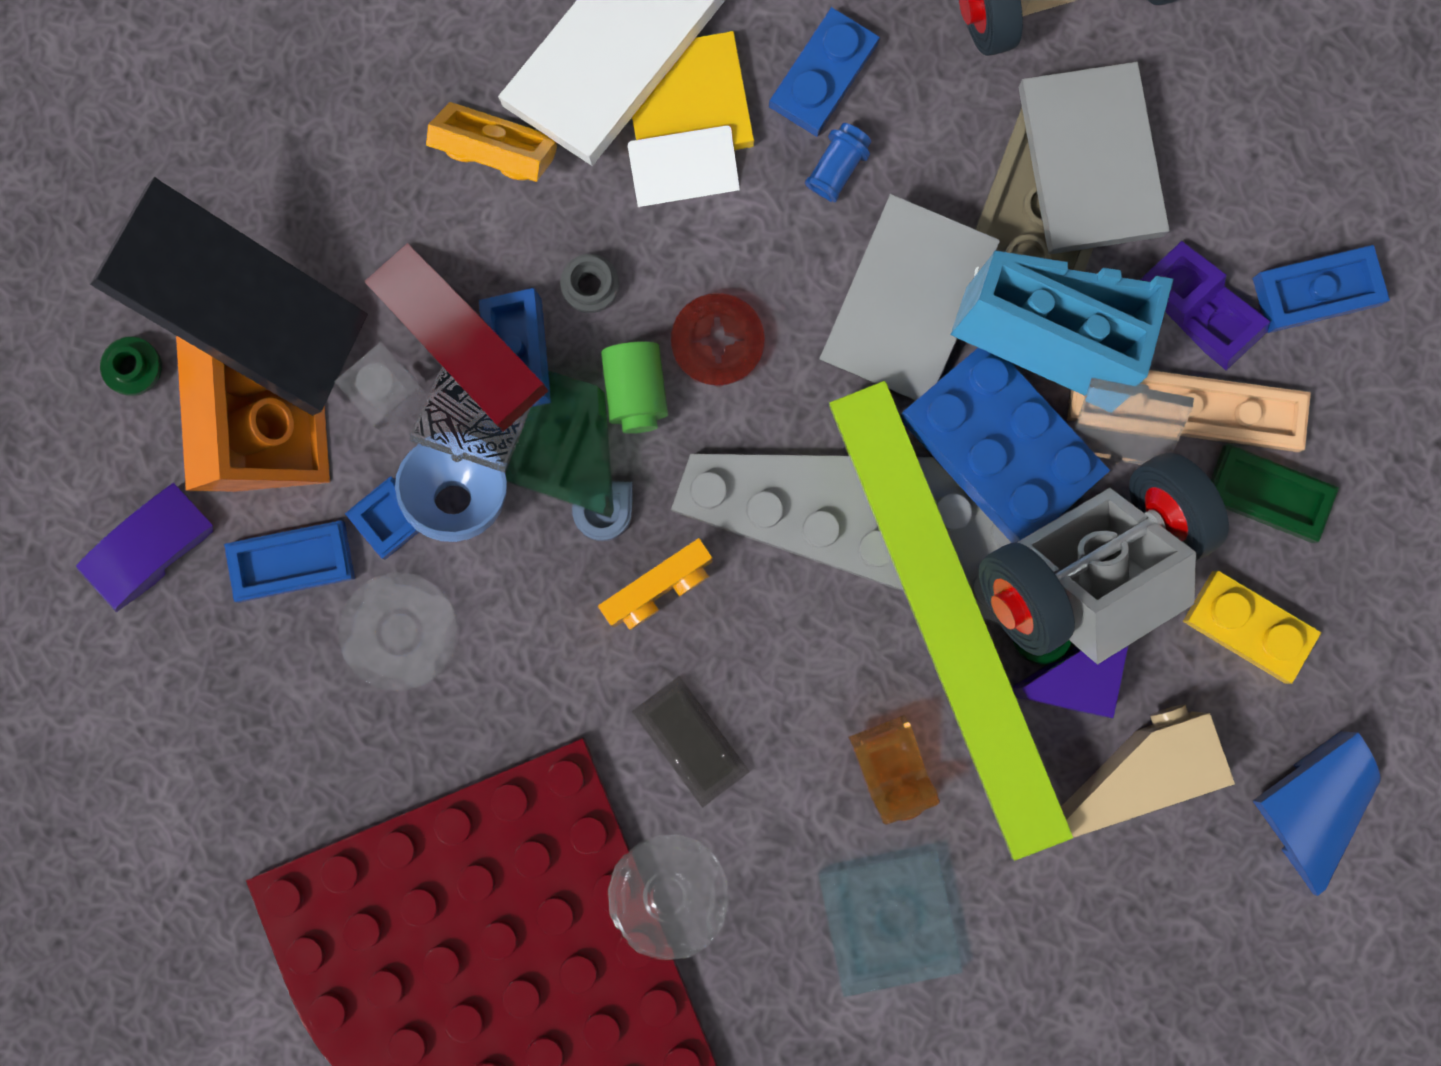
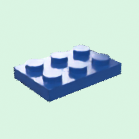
M977 348L900 415L907 429L1011 543H1017L1056 520L1110 471L1011 362L980 348Z

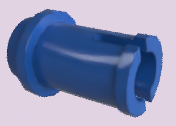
M842 123L839 130H831L828 135L831 143L810 177H807L805 180V185L810 190L834 203L837 202L840 192L860 160L867 161L870 156L868 150L872 142L870 137L859 128L848 123Z

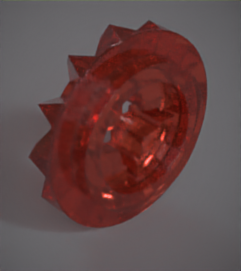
M712 293L692 300L679 312L672 327L671 347L677 365L696 383H704L720 388L727 384L743 381L759 364L764 349V330L757 313L745 301L729 294ZM715 317H720V326L723 327L725 336L734 337V340L744 339V341H735L734 344L725 346L724 355L721 356V363L715 362L711 346L701 345V342L692 343V341H701V338L711 335Z

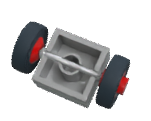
M1176 453L1157 455L1140 465L1131 475L1129 491L1132 504L1114 490L1108 488L1017 543L1006 544L988 554L979 565L981 588L992 613L1011 639L1033 655L1049 653L1070 640L1098 665L1194 605L1196 561L1216 551L1226 541L1229 532V520L1224 502L1215 485L1195 463Z

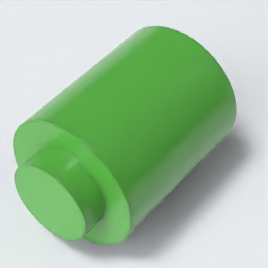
M629 342L603 349L601 351L609 422L612 424H622L623 433L628 434L658 429L657 420L668 416L659 344L654 342Z

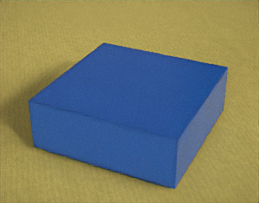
M392 476L345 513L380 558L384 560L419 533L406 520L398 506L395 491L396 479Z

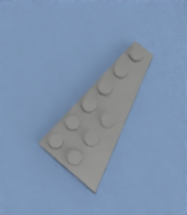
M690 454L671 508L672 512L904 592L849 456ZM917 457L984 620L1000 625L983 594L979 580V565L988 554L1011 542L934 457Z

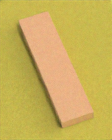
M1149 370L1148 377L1113 408L1071 390L1067 420L1301 452L1305 450L1311 392Z

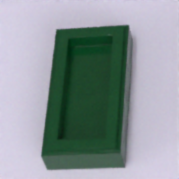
M1230 444L1223 446L1211 477V481L1218 490L1227 510L1310 543H1318L1320 541L1339 487Z

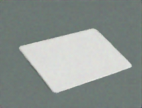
M730 126L640 139L628 143L638 207L740 190Z

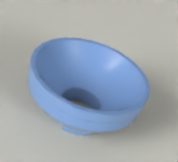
M446 435L450 441L449 443L446 441L447 444L443 443L441 439L436 441L430 438L409 451L401 462L396 474L395 491L398 506L404 517L418 532L439 541L457 542L471 539L493 525L500 515L506 499L507 480L504 467L501 462L496 461L499 460L498 457H484L495 454L493 451H488L486 445L478 440L463 443L461 436L458 435L463 449H460L455 436ZM464 436L465 441H466V440H471V439H473V438H469V437ZM480 444H483L486 453H477L478 448L474 445L481 448ZM459 486L469 493L471 501L463 512L447 514L436 506L435 499L437 495L446 487Z

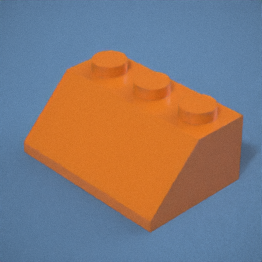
M176 336L186 491L237 492L330 482L325 405L322 412L312 416Z

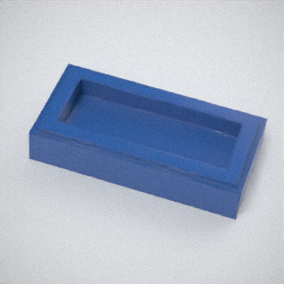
M341 520L224 544L233 599L237 603L355 580L345 522Z

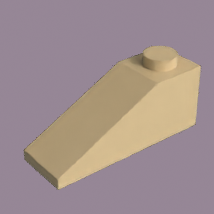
M1178 705L1151 714L1150 717L1153 725L1136 730L1061 806L1073 838L1234 785L1235 783L1210 713H1188L1186 705Z

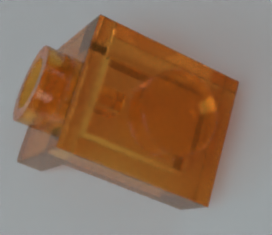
M905 715L848 737L870 799L883 824L913 819L924 810L937 806L940 803L937 790L927 775L912 727Z

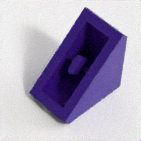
M1075 646L1061 659L1045 665L1014 685L1012 690L1016 697L1095 716L1114 718L1128 646L1098 665Z

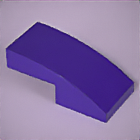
M1183 241L1175 246L1140 279L1151 282L1156 276L1173 279L1165 312L1205 354L1226 371L1268 332L1270 321L1225 287L1227 275Z
M173 482L105 536L76 565V568L117 613L166 575V567L206 539L213 532V525Z

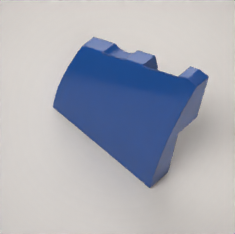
M1340 731L1295 763L1294 767L1296 770L1252 800L1283 843L1284 847L1281 850L1311 892L1316 896L1324 892L1330 883L1381 781L1377 763L1358 732Z

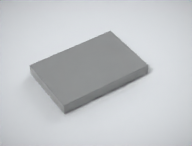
M1138 62L1022 79L1018 88L1048 255L1164 237L1169 232V225Z
M890 194L819 360L876 384L886 381L890 390L916 401L938 382L957 339L950 334L966 287L974 278L975 269L979 267V272L993 252L996 251L1000 240Z

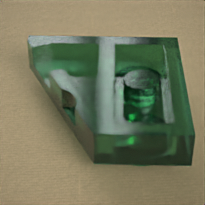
M548 371L551 403L530 408L505 473L506 480L512 485L611 519L614 512L605 392L596 385Z

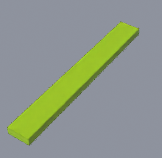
M886 381L829 402L830 410L1011 858L1016 861L1073 839Z

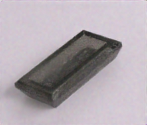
M680 676L632 711L702 808L750 772Z

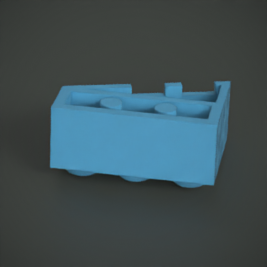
M994 251L966 287L950 335L1113 408L1148 377L1173 279L1156 276L1151 282L1122 278L1121 270L1102 268L1098 274L1068 269V262Z

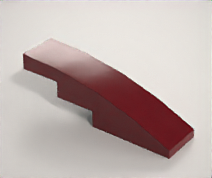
M408 243L364 281L502 432L548 392V389L541 380Z

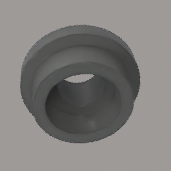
M584 254L572 259L566 265L561 275L560 286L565 300L571 307L584 313H596L606 309L614 302L619 291V278L616 269L607 259L595 254ZM588 275H594L601 280L599 290L592 294H586L579 288L581 280Z

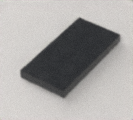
M156 177L146 185L90 283L94 288L312 416L322 412L368 316V313Z

